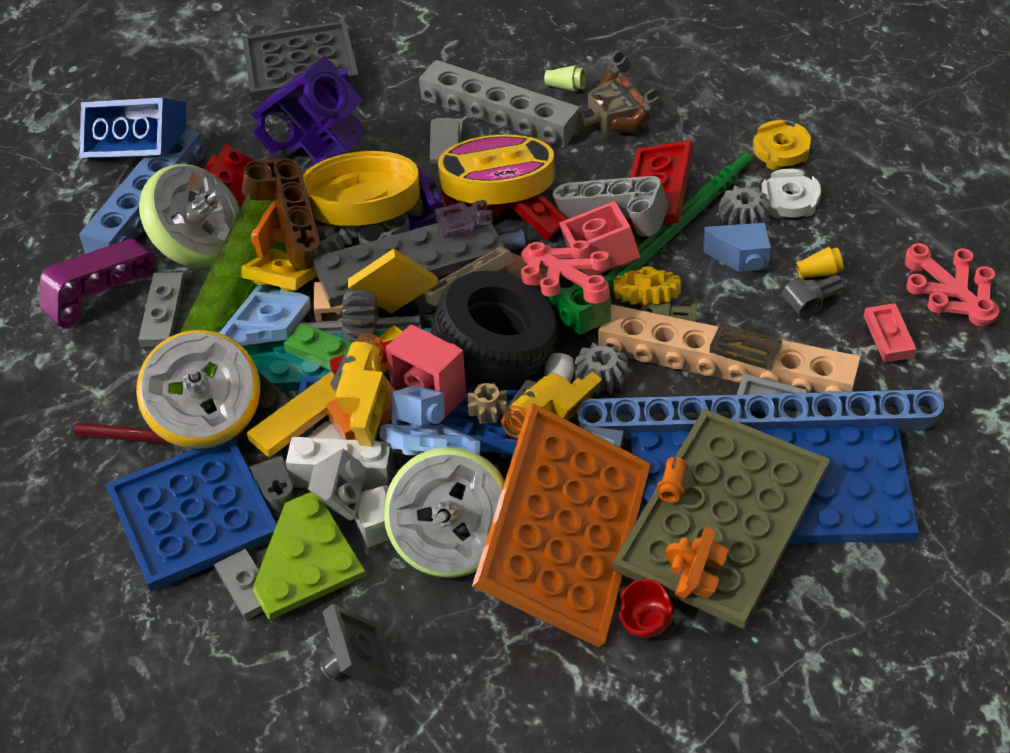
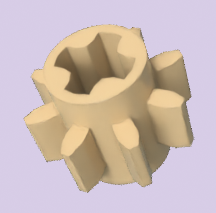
M495 383L478 384L474 393H468L469 416L476 415L480 424L497 423L500 415L507 413L506 391L499 392Z

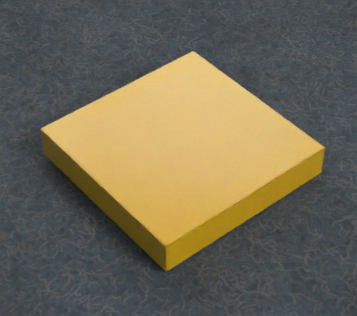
M392 249L348 279V288L353 291L366 290L374 292L377 305L391 314L437 285L436 275L396 249Z

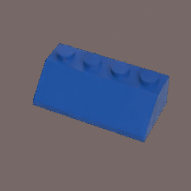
M168 98L81 102L79 158L165 156L186 131L187 102Z

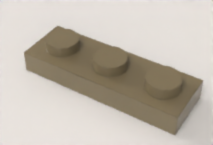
M498 247L439 280L436 286L422 295L427 303L437 306L444 289L453 280L471 272L484 270L504 273L508 269L507 266L515 262L510 250Z

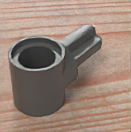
M839 275L831 276L817 283L814 280L805 281L803 278H796L784 287L782 297L801 319H808L821 309L824 298L843 291L844 283Z

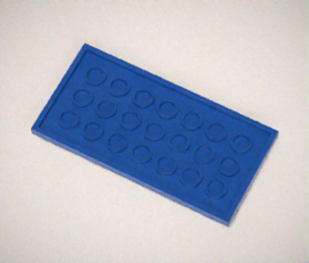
M898 426L811 427L805 429L780 427L777 429L759 430L830 459L829 467L789 544L917 541L919 530ZM644 431L642 433H631V454L650 463L637 520L656 490L657 484L664 476L666 461L668 458H675L690 431Z

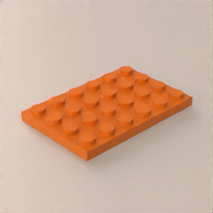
M533 403L527 409L472 587L594 646L599 647L606 642L622 579V574L612 570V562L636 524L650 463Z

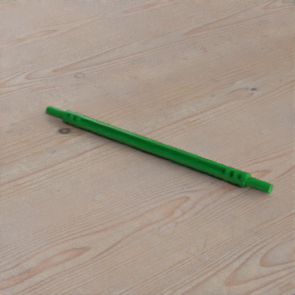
M745 152L731 165H726L683 204L679 223L662 225L659 231L642 241L637 246L640 258L632 260L628 265L617 266L609 271L604 278L608 282L610 295L614 292L613 280H617V276H624V273L636 271L738 178V173L752 161V156ZM557 327V335L554 342L569 329Z

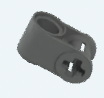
M281 455L249 467L250 473L275 520H279L284 504L295 499L293 484Z

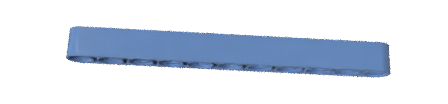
M933 390L589 399L578 407L577 423L581 428L591 426L624 431L623 438H630L631 433H642L644 431H691L697 420H688L684 414L692 412L700 416L702 410L706 409L716 414L722 411L728 412L733 416L731 420L756 430L777 429L780 427L805 429L811 427L843 428L844 426L876 427L878 425L898 426L899 431L927 430L936 424L944 409V401L939 393ZM919 406L930 408L932 414L922 412ZM885 407H893L899 414L892 415L885 410ZM860 408L866 415H856L851 409ZM790 409L795 411L796 409L800 416L795 418L789 417L784 413V410ZM827 409L832 413V416H823L818 410ZM761 411L766 417L761 419L755 418L751 412ZM660 413L665 415L666 419L655 421L650 416ZM622 414H628L633 417V420L622 422L617 417ZM589 415H596L600 420L596 423H589L585 421V418Z

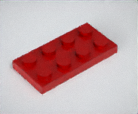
M692 140L636 149L630 178L656 176L661 180L669 203L662 225H670L680 221L694 153ZM625 218L631 229H634L631 219Z

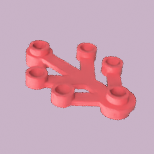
M575 241L570 245L571 248H551L542 242H533L522 251V260L526 262V266L521 269L522 282L527 285L540 282L541 293L544 296H555L560 293L559 281L562 275L583 287L584 299L589 303H602L609 298V285L603 276H587L578 270H605L610 266L609 254L605 251H597L590 255L589 243L587 241ZM572 257L574 258V259H561V260L557 259V258H572ZM548 267L547 277L541 280L540 269Z
M916 243L908 248L905 265L913 271L926 270L940 282H927V279L921 274H912L908 277L906 286L908 292L915 295L922 293L931 294L928 301V309L934 313L966 314L974 325L981 327L989 326L999 315L998 305L990 300V286L993 284L995 271L992 268L982 266L976 270L974 281L978 285L977 296L968 290V273L973 260V253L970 250L961 248L955 251L953 264L956 266L954 278L931 258V252L926 245ZM947 296L958 297L962 302L948 301Z

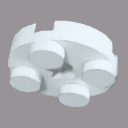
M781 169L771 173V178L767 181L765 178L762 183L761 193L767 194L770 216L774 218L809 217L815 213V209L819 204L821 187L813 176L812 180L805 177L804 171ZM787 191H792L793 195L787 194Z

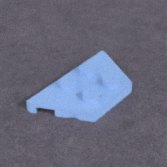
M270 284L257 285L219 333L232 338L241 346L286 340L310 310V297L293 291H283Z
M409 422L400 425L385 424L380 427V439L390 443L391 448L402 449V453L406 455H418L423 453V451L441 447L462 448L480 454L479 440L440 423H430V427L413 428Z

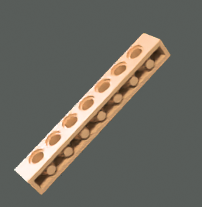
M612 304L611 321L602 324L598 331V346H602L605 341L608 347L618 345L620 352L626 353V357L629 359L727 379L737 383L741 382L742 375L745 373L807 390L806 393L853 392L860 356ZM746 341L744 346L770 353L767 361L742 353L737 357L724 343Z

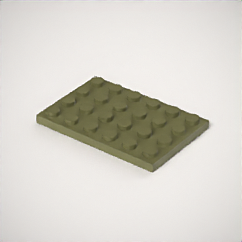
M703 409L674 458V468L677 457L684 459L688 463V470L683 483L685 488L684 496L676 503H667L660 499L656 488L612 562V570L633 580L648 578L658 581L669 596L744 629L829 467L830 459ZM707 526L716 531L713 540L729 549L726 560L719 570L706 564L703 569L719 577L716 591L708 599L692 592L683 599L675 595L683 567L681 573L672 572L670 570L672 563L665 558L664 554L669 544L680 543L681 538H688L691 541V548L693 540L701 538L703 530Z

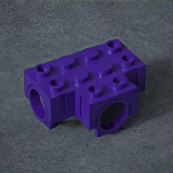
M324 55L317 62H314L303 72L280 87L276 92L272 93L251 113L257 120L256 129L252 133L272 155L277 150H284L287 155H291L300 148H303L314 160L310 165L311 168L323 160L345 154L368 132L361 125L359 119L351 113L363 99L357 94L355 88L338 72L335 65ZM268 115L278 116L287 124L289 137L285 143L276 142L267 134L265 120Z

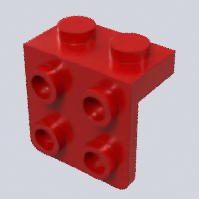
M225 144L218 156L212 154L204 169L219 178L229 188L238 205L254 212L262 200H251L244 196L242 183L246 164L255 160Z

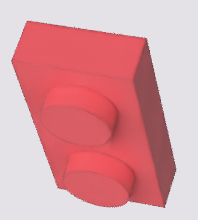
M896 303L865 308L864 319L883 362L915 358L916 347Z

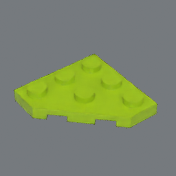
M312 492L284 504L254 582L253 593L269 620L364 578L365 570L324 502Z

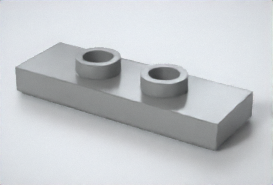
M183 272L153 273L138 338L140 347H156L162 341L173 336L185 283Z

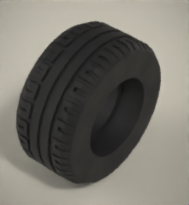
M484 270L463 275L447 285L441 294L430 333L448 343L455 344L463 350L465 381L476 386L478 384L495 383L498 389H508L521 386L526 380L531 381L540 374L554 344L558 325L551 305L537 288L524 284L522 279L514 275ZM479 324H488L498 327L506 333H508L509 335H500L490 332L481 327Z

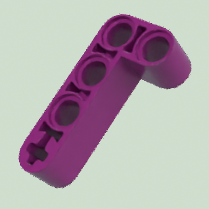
M128 239L47 267L41 275L40 308L60 327L69 328L80 318L81 298L146 276L155 268L157 257L137 240Z

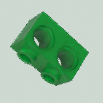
M578 269L580 272L586 274L582 269ZM562 275L559 281L560 293L555 296H545L552 309L561 317L563 323L566 326H570L579 335L611 321V296L602 303H589L584 299L583 287Z

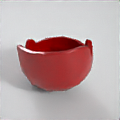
M648 578L636 580L621 592L622 606L618 614L622 625L625 626V629L632 636L642 639L660 636L672 623L674 616L673 601L660 582Z

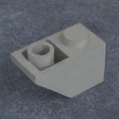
M343 448L314 465L308 490L332 510L348 520H352L356 516L367 468Z

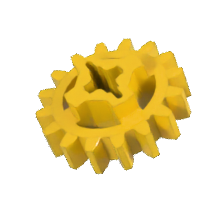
M642 267V269L636 271H629L624 273V276H617V280H613L615 299H620V302L629 301L632 305H641V308L648 304L656 305L662 302H670V298H678V295L681 294V279H679V275H673V272L665 273V270H656L653 267Z

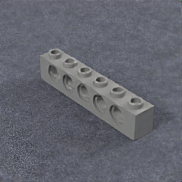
M435 60L419 78L421 100L563 148L580 128L579 106L439 60Z

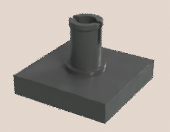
M332 604L322 611L335 652L320 663L321 671L328 680L332 679L334 682L342 674H345L385 691H390L399 684L378 623L336 604Z

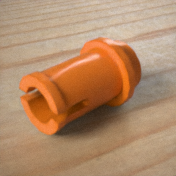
M674 457L668 458L663 479L657 484L660 499L667 503L678 502L685 493L683 483L688 470V463L677 457L675 468L673 467Z

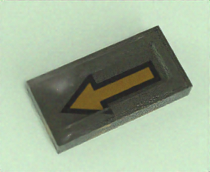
M720 323L710 344L709 353L772 371L782 349L783 341Z

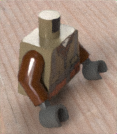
M617 51L611 56V63L614 65L613 69L608 70L595 89L589 92L588 109L580 111V123L584 128L597 124L603 133L609 136L623 132L633 133L640 128L649 126L650 112L652 110L658 112L664 107V101L657 90H649L643 98L624 75L618 76L620 72H627L631 67V63L627 56L624 57L620 51Z

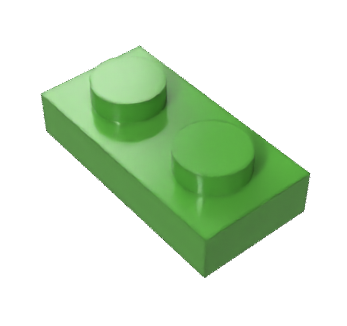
M301 322L283 344L285 352L331 370L329 360L346 354L351 342Z

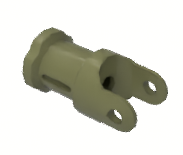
M662 302L658 305H645L641 311L696 322L697 303H692L691 306L671 305L670 302Z

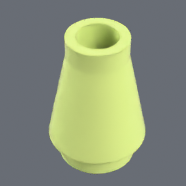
M573 65L555 70H546L544 76L545 85L573 92L583 90L586 85L585 68Z

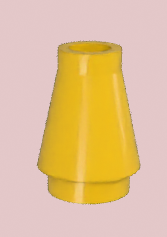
M827 247L802 261L796 262L798 275L803 279L836 276L837 272L844 271L842 256L837 247L833 249Z

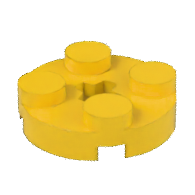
M783 120L770 121L757 129V134L754 135L753 151L761 161L766 162V166L769 169L779 170L782 167L807 161L811 137L809 132L799 124L795 123V127L786 125V121Z

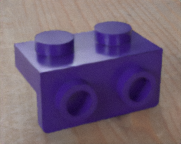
M420 164L417 165L421 192L419 199L425 204V209L420 217L408 216L410 230L445 221L441 211L445 207L439 192L433 191V189L437 188L436 182L430 171L424 173Z

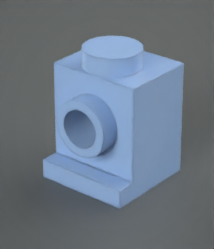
M416 385L392 392V424L400 425L409 422L413 428L430 427V423L439 424L444 419V393Z

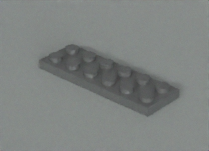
M482 210L316 256L313 258V267L330 307L342 304L347 291H353L348 288V279L392 249H396L436 275V277L461 269L498 247H505L486 211Z

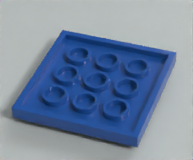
M233 438L215 447L190 450L105 484L150 592L209 568L215 563L244 549L249 551L270 542L277 525Z

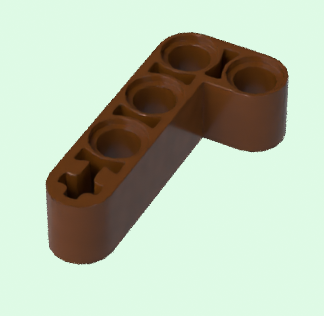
M291 159L249 162L244 168L242 183L244 196L257 201L274 199L291 265L301 270L310 269L313 267V258L318 253L319 236L301 167L296 161Z

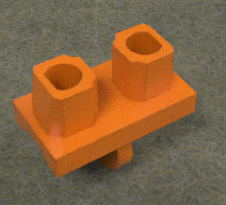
M706 526L701 538L693 540L691 548V541L688 538H681L680 543H672L667 546L664 555L672 563L670 570L678 574L681 573L683 567L675 595L685 599L692 592L708 599L716 591L719 577L703 569L706 564L719 570L726 560L729 549L713 540L716 533L715 530Z

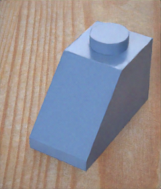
M765 223L704 228L703 250L707 255L738 272L769 269L771 247Z

